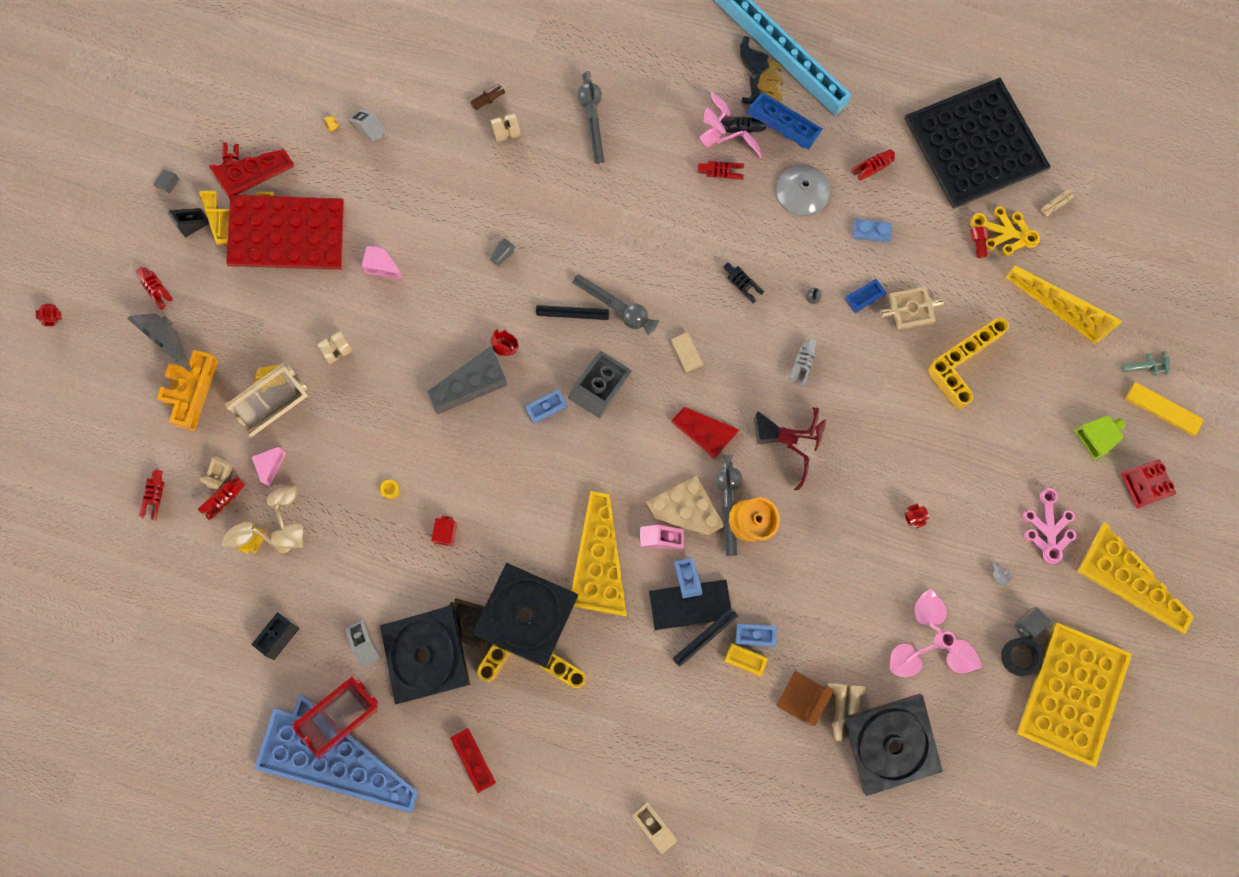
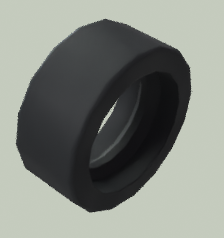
M1020 637L1010 640L1004 645L1001 652V660L1004 667L1010 673L1016 676H1028L1036 673L1041 668L1043 653L1040 646L1034 640ZM1025 645L1031 650L1033 662L1028 668H1018L1012 662L1011 652L1015 646Z

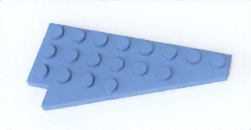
M299 695L293 713L276 708L273 709L254 767L255 770L413 813L419 791L350 734L328 751L320 760L315 757L292 728V724L315 706L305 696ZM321 713L313 719L314 723L329 740L337 735L333 726ZM333 721L337 727L341 728V731L344 730L335 721Z

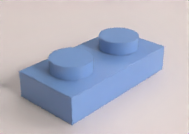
M855 219L853 239L889 243L891 240L892 223Z
M558 389L525 406V409L533 424H536L567 408L568 405Z
M694 559L674 561L682 598L702 595V588Z
M736 624L735 644L776 647L777 626Z

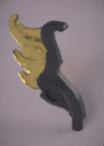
M744 36L742 44H740V58L743 64L751 71L752 76L749 78L751 96L749 98L743 97L741 102L752 104L763 92L781 103L782 95L777 89L776 84L779 83L783 86V80L775 72L776 69L780 72L782 71L781 65L776 61L768 60L769 55L749 48L750 38Z

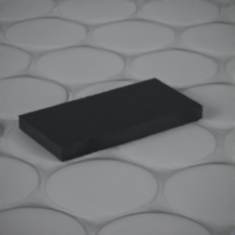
M727 580L700 583L702 595L682 598L680 586L649 591L654 630L715 622L731 608Z

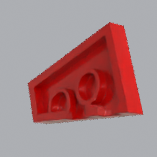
M683 407L671 421L714 459L739 432L737 428L686 407Z

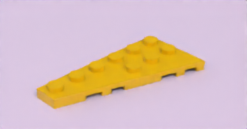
M1016 265L1005 277L1095 345L1122 322V320Z
M590 491L571 589L572 592L579 594L574 608L627 617L610 494Z

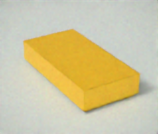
M731 643L724 662L762 677L769 658Z

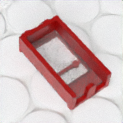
M350 677L292 724L294 732L318 760L368 718L378 712V701L372 694L368 695L364 691L365 686L359 679L355 680L353 677Z

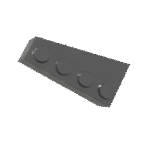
M490 346L427 392L436 413L440 414L507 386V381L494 350Z

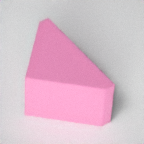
M280 447L252 457L259 479L267 487H270L286 454Z

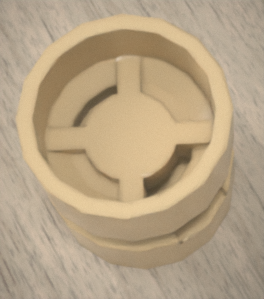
M515 113L505 115L504 119L498 117L490 120L496 143L505 141L507 137L512 139L521 136Z
M341 331L333 334L330 340L325 339L317 344L329 365L339 360L340 355L344 357L353 352Z

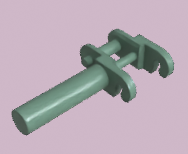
M1163 351L1161 354L1163 362L1156 363L1153 358H1150L1152 354L1147 353V362L1125 364L1121 366L1122 372L1151 368L1154 376L1163 372L1168 375L1170 372L1169 356H1165L1167 351ZM1157 365H1162L1163 369H1158Z

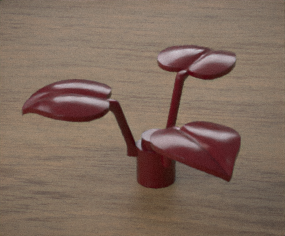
M812 407L814 418L808 430H795L781 426L777 441L788 444L787 448L792 449L804 458V474L801 482L793 489L796 491L803 486L806 480L810 458L795 448L793 444L797 445L799 438L816 440L814 451H817L826 426L825 419L817 425L819 418L818 407Z

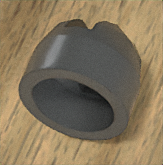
M818 288L809 289L806 294L807 301L811 304L818 303L821 299V291ZM813 292H816V298H815V299L812 298V297H813Z

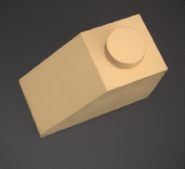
M648 802L632 815L661 854L677 842V839Z

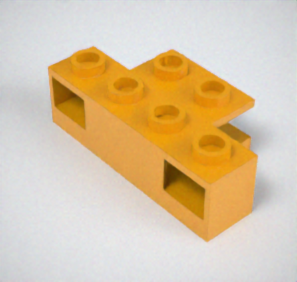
M197 350L192 352L189 361L191 370L189 372L182 366L168 364L164 376L172 379L169 389L160 387L157 396L158 401L164 402L163 405L173 407L169 422L176 428L192 432L196 430L218 364V360L212 354Z

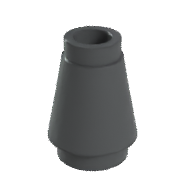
M504 238L502 241H499L490 261L499 267L500 264L514 253L513 250L516 247Z

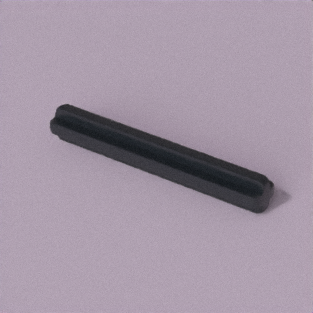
M537 305L536 315L608 320L609 310Z
M730 608L675 655L673 661L678 666H682L738 617V614L734 609Z

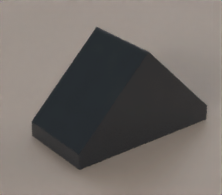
M201 208L168 211L176 227L185 238L209 224V220Z
M758 411L754 417L757 444L778 442L781 428Z

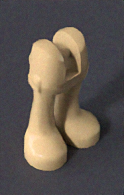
M828 683V687L834 690L833 694L835 696V714L831 726L833 727L835 741H842L843 726H846L844 717L847 685ZM848 685V716L858 713L860 698L865 694L866 686Z

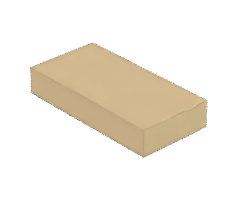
M688 332L671 339V343L685 373L703 367V363Z

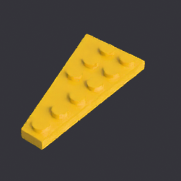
M1106 522L1102 523L1077 573L1175 631L1186 634L1194 616L1177 598L1175 599L1167 591V587L1153 576L1154 573L1133 551L1126 547L1123 540L1112 532L1110 526Z

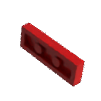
M467 728L450 737L477 793L496 784L470 729Z

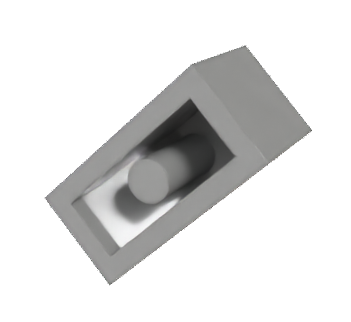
M360 109L348 119L370 141L379 140L386 131L374 112Z
M364 620L345 628L351 651L362 668L380 659L377 646Z

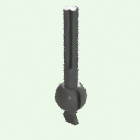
M586 71L582 74L584 81L578 90L577 98L579 103L586 107L594 163L600 164L604 162L596 105L601 101L602 92L598 85L592 83L590 71Z
M581 275L575 276L573 284L622 314L624 324L631 329L643 327L647 335L651 334L657 327L659 320L649 319L648 312L643 305L637 303L627 305Z
M723 455L725 460L723 468L718 470L715 477L716 485L720 490H723L726 556H737V537L731 531L729 514L735 505V490L740 487L742 476L737 468H733V462H731L733 455Z

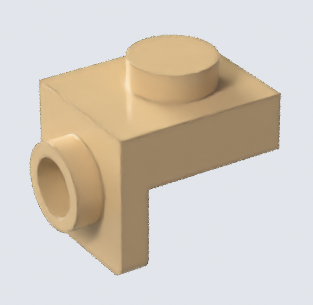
M213 457L207 475L201 477L200 482L205 483L211 489L222 487L228 481L233 464L221 458Z

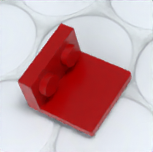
M1160 459L1121 473L1137 509L1176 494L1175 486L1169 479L1166 467Z

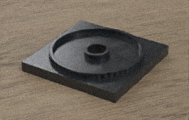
M506 562L474 628L472 636L546 669L579 594ZM523 607H528L533 611V617L528 621L520 619L518 615L519 610Z
M454 605L380 625L395 705L470 686ZM422 647L428 652L425 662H420L417 656L419 649Z
M921 693L844 717L863 792L866 796L943 772L924 697ZM900 740L901 748L897 752H890L889 744L891 741Z

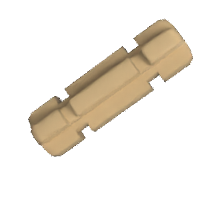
M1066 190L1062 195L1046 204L1041 209V213L1044 216H1049L1052 212L1069 202L1074 197L1073 193L1070 190Z

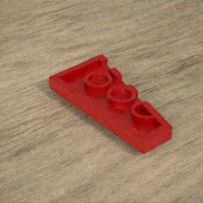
M285 149L263 153L257 157H245L243 160L234 162L231 160L225 162V164L209 165L210 171L229 199L233 194L238 195L294 167V163Z

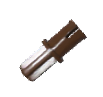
M498 83L488 91L484 90L483 94L471 101L472 107L478 110L488 103H493L494 99L505 94L504 88L501 89L502 85Z

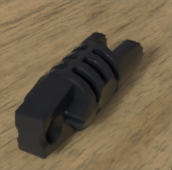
M753 117L723 118L720 121L728 133L744 132L745 130L748 133L766 130V124Z
M728 262L724 265L723 268L730 274L727 279L752 303L756 299L748 292L751 287H754L758 294L762 295L765 292L739 266L734 268Z

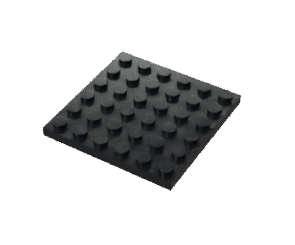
M1001 77L909 113L904 118L953 209L1040 174L1051 167Z

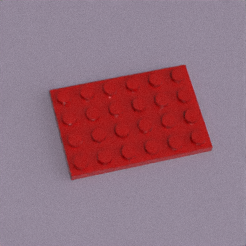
M231 195L227 266L342 270L344 199Z

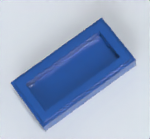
M875 279L846 296L845 300L856 314L884 297L887 293L879 281Z

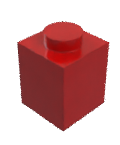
M449 516L435 518L431 539L433 544L453 547L457 528L456 521Z

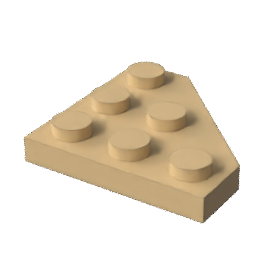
M697 476L646 501V505L654 520L691 530L704 536H709L725 527Z

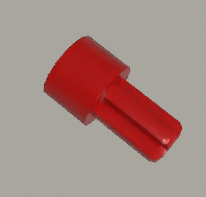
M987 227L972 228L970 230L971 240L975 242L976 257L985 258L988 256L986 240L989 239Z

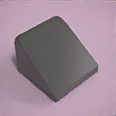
M163 170L153 185L170 194L179 181V177L173 172Z

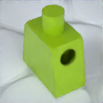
M1107 415L1083 424L1074 431L1094 460H1097L1107 454L1124 438L1121 430L1126 428V423L1121 418L1113 421Z

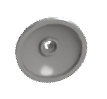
M796 165L781 174L776 185V195L779 203L786 211L797 216H811L820 212L826 206L830 198V184L820 170L808 165Z

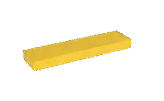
M1136 382L1133 383L1125 400L1193 437L1197 435L1204 421L1203 418Z

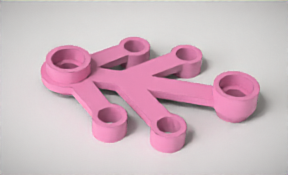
M1051 488L1042 491L1040 494V500L1044 503L1046 524L1037 517L1033 510H1028L1023 514L1025 522H1031L1047 537V543L1038 536L1037 531L1034 529L1026 531L1024 537L1029 542L1033 541L1043 551L1042 555L1047 563L1057 564L1062 560V550L1069 542L1076 539L1077 534L1074 530L1069 529L1063 533V538L1056 544L1057 534L1069 522L1075 519V514L1067 510L1061 514V519L1054 524L1053 503L1057 501L1058 494ZM1045 495L1050 497L1049 501L1045 499ZM1028 513L1032 515V520L1028 519ZM1066 513L1070 515V520L1065 517ZM1029 532L1033 533V539L1029 537ZM1068 532L1072 534V539L1067 537ZM1050 551L1054 553V558L1050 557Z

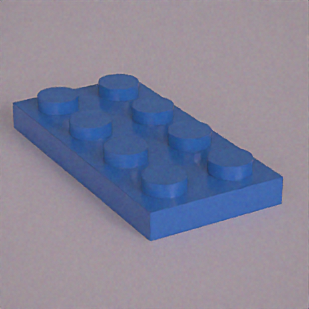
M763 92L747 111L754 119L760 120L769 128L775 129L785 138L793 140L800 147L808 150L823 130L820 126Z

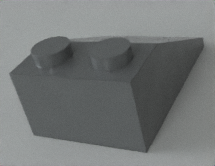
M600 351L573 385L568 399L600 419L632 370Z

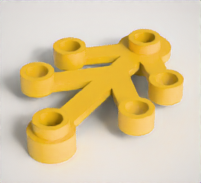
M1001 206L994 210L993 216L996 219H1000L1003 226L988 222L986 216L981 213L975 214L970 220L972 228L985 226L987 230L1002 234L993 239L989 238L986 240L987 251H992L996 245L1011 238L1019 239V241L1013 244H1006L1002 248L1001 252L1006 257L1024 246L1034 248L1040 242L1039 233L1035 230H1029L1020 212H1015L1009 220L1006 210ZM1012 223L1018 225L1021 232L1015 230Z

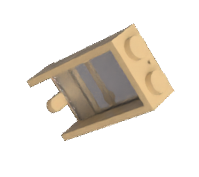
M281 363L249 388L225 403L226 408L233 413L236 420L242 424L250 437L308 396L305 392L307 387L301 380L296 381L293 377L296 373L290 365L285 367Z

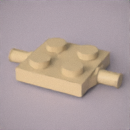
M921 287L890 293L891 308L881 310L880 314L882 318L893 316L898 330L933 324L936 321L933 310L935 307L944 306L942 298L932 300L928 295L927 288Z

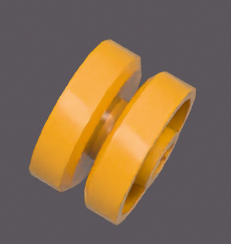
M756 497L739 501L732 507L729 514L731 531L741 541L755 542L770 539L779 528L780 516L778 509L767 498Z

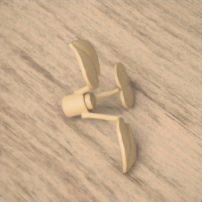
M295 485L281 487L268 496L267 504L270 507H275L281 529L274 531L271 534V539L258 529H253L251 522H245L232 527L226 533L222 540V548L245 545L253 538L254 533L261 536L269 545H273L280 554L288 552L291 548H303V526L301 524H291L284 528L280 514V506H288L295 500L298 491Z

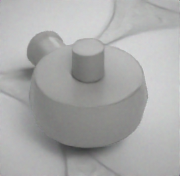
M998 562L993 563L995 582L1007 585L1012 579L1010 571L1000 567Z

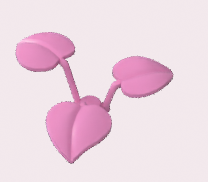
M712 92V100L721 110V115L718 118L709 107L705 110L704 123L710 124L712 127L700 136L703 144L709 148L715 142L720 144L722 141L740 135L757 152L760 160L762 158L760 147L754 137L746 130L720 138L722 134L726 133L725 127L720 121L725 114L731 117L732 113L726 102Z
M932 589L924 592L915 604L914 613L920 624L926 625L930 623V627L939 632L934 638L935 644L917 652L909 644L897 645L892 650L890 656L891 672L899 677L916 675L922 668V661L918 655L934 648H947L949 653L946 656V662L955 673L963 674L981 669V661L968 642L956 640L952 632H944V629L934 625L941 624L945 620L947 615L946 607Z

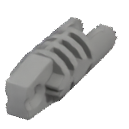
M813 339L806 340L804 345L800 347L789 378L790 381L794 382L798 374L801 373L798 385L804 387L816 354L814 351L817 342Z

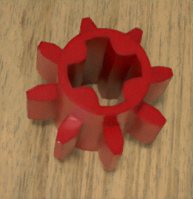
M43 304L39 307V310H36V319L41 322V325L52 327L57 325L58 320H62V314L59 308H56V305Z
M917 503L907 508L908 512L905 513V519L909 526L915 525L917 529L927 524L926 520H929V514L924 506L919 507Z

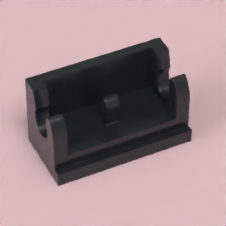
M277 612L251 645L264 656L275 660L300 628Z

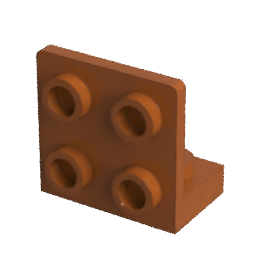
M795 671L776 706L811 727L816 726L834 690L828 686L823 687Z

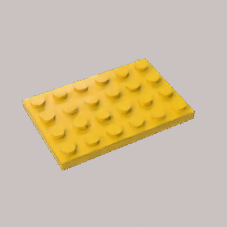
M1058 622L1054 623L1043 654V663L1037 672L1016 735L1088 766L1096 767L1132 653Z

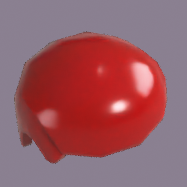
M496 329L490 340L494 352L500 356L514 355L519 347L518 340L512 334L507 333L506 330L498 332V329Z

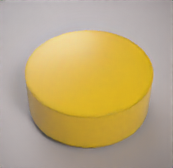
M385 480L380 485V493L386 499H395L400 493V486L395 480Z

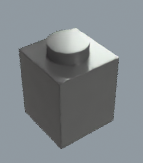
M1038 607L1029 609L1015 626L1022 637L1033 639L1043 631L1051 620Z

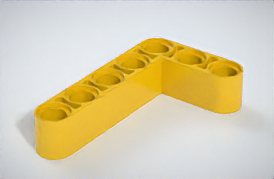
M1004 318L994 319L938 357L929 366L928 373L955 408L963 409L973 400L972 391L955 371V368L1003 336L1009 328V324ZM994 326H998L1001 331H997ZM980 336L985 337L986 341H982ZM965 346H969L972 351H968ZM950 355L955 356L957 361H953ZM935 365L940 366L942 368V372L938 371L935 368ZM947 380L952 381L954 387L949 386ZM959 395L965 398V402L959 399Z
M492 645L477 670L479 678L485 682L493 681L511 653ZM496 650L503 651V658L501 660L493 659V653ZM553 653L546 669L538 666L574 689H580L586 683V676L581 670ZM561 663L565 665V672L558 675L554 672V667ZM486 667H491L493 670L489 678H484L482 675V671ZM574 674L582 676L583 681L581 684L574 685L571 682Z

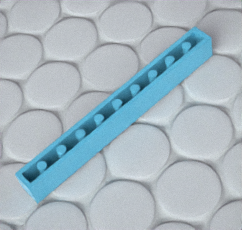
M714 0L834 116L848 105L852 94L754 1Z

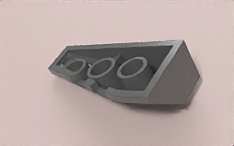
M156 313L132 315L127 318L188 372L191 370L177 331L171 327L173 323L166 316L161 318Z

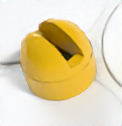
M334 116L324 118L325 126L329 132L336 130L339 126V123L334 122L337 119Z

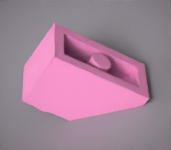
M377 245L366 247L362 262V268L366 274L401 280L402 276L399 269L383 247Z
M662 525L640 527V547L650 549H684V529Z

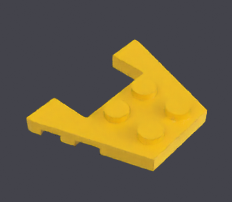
M199 191L216 244L227 246L229 209H217V191ZM256 192V195L274 196V192Z

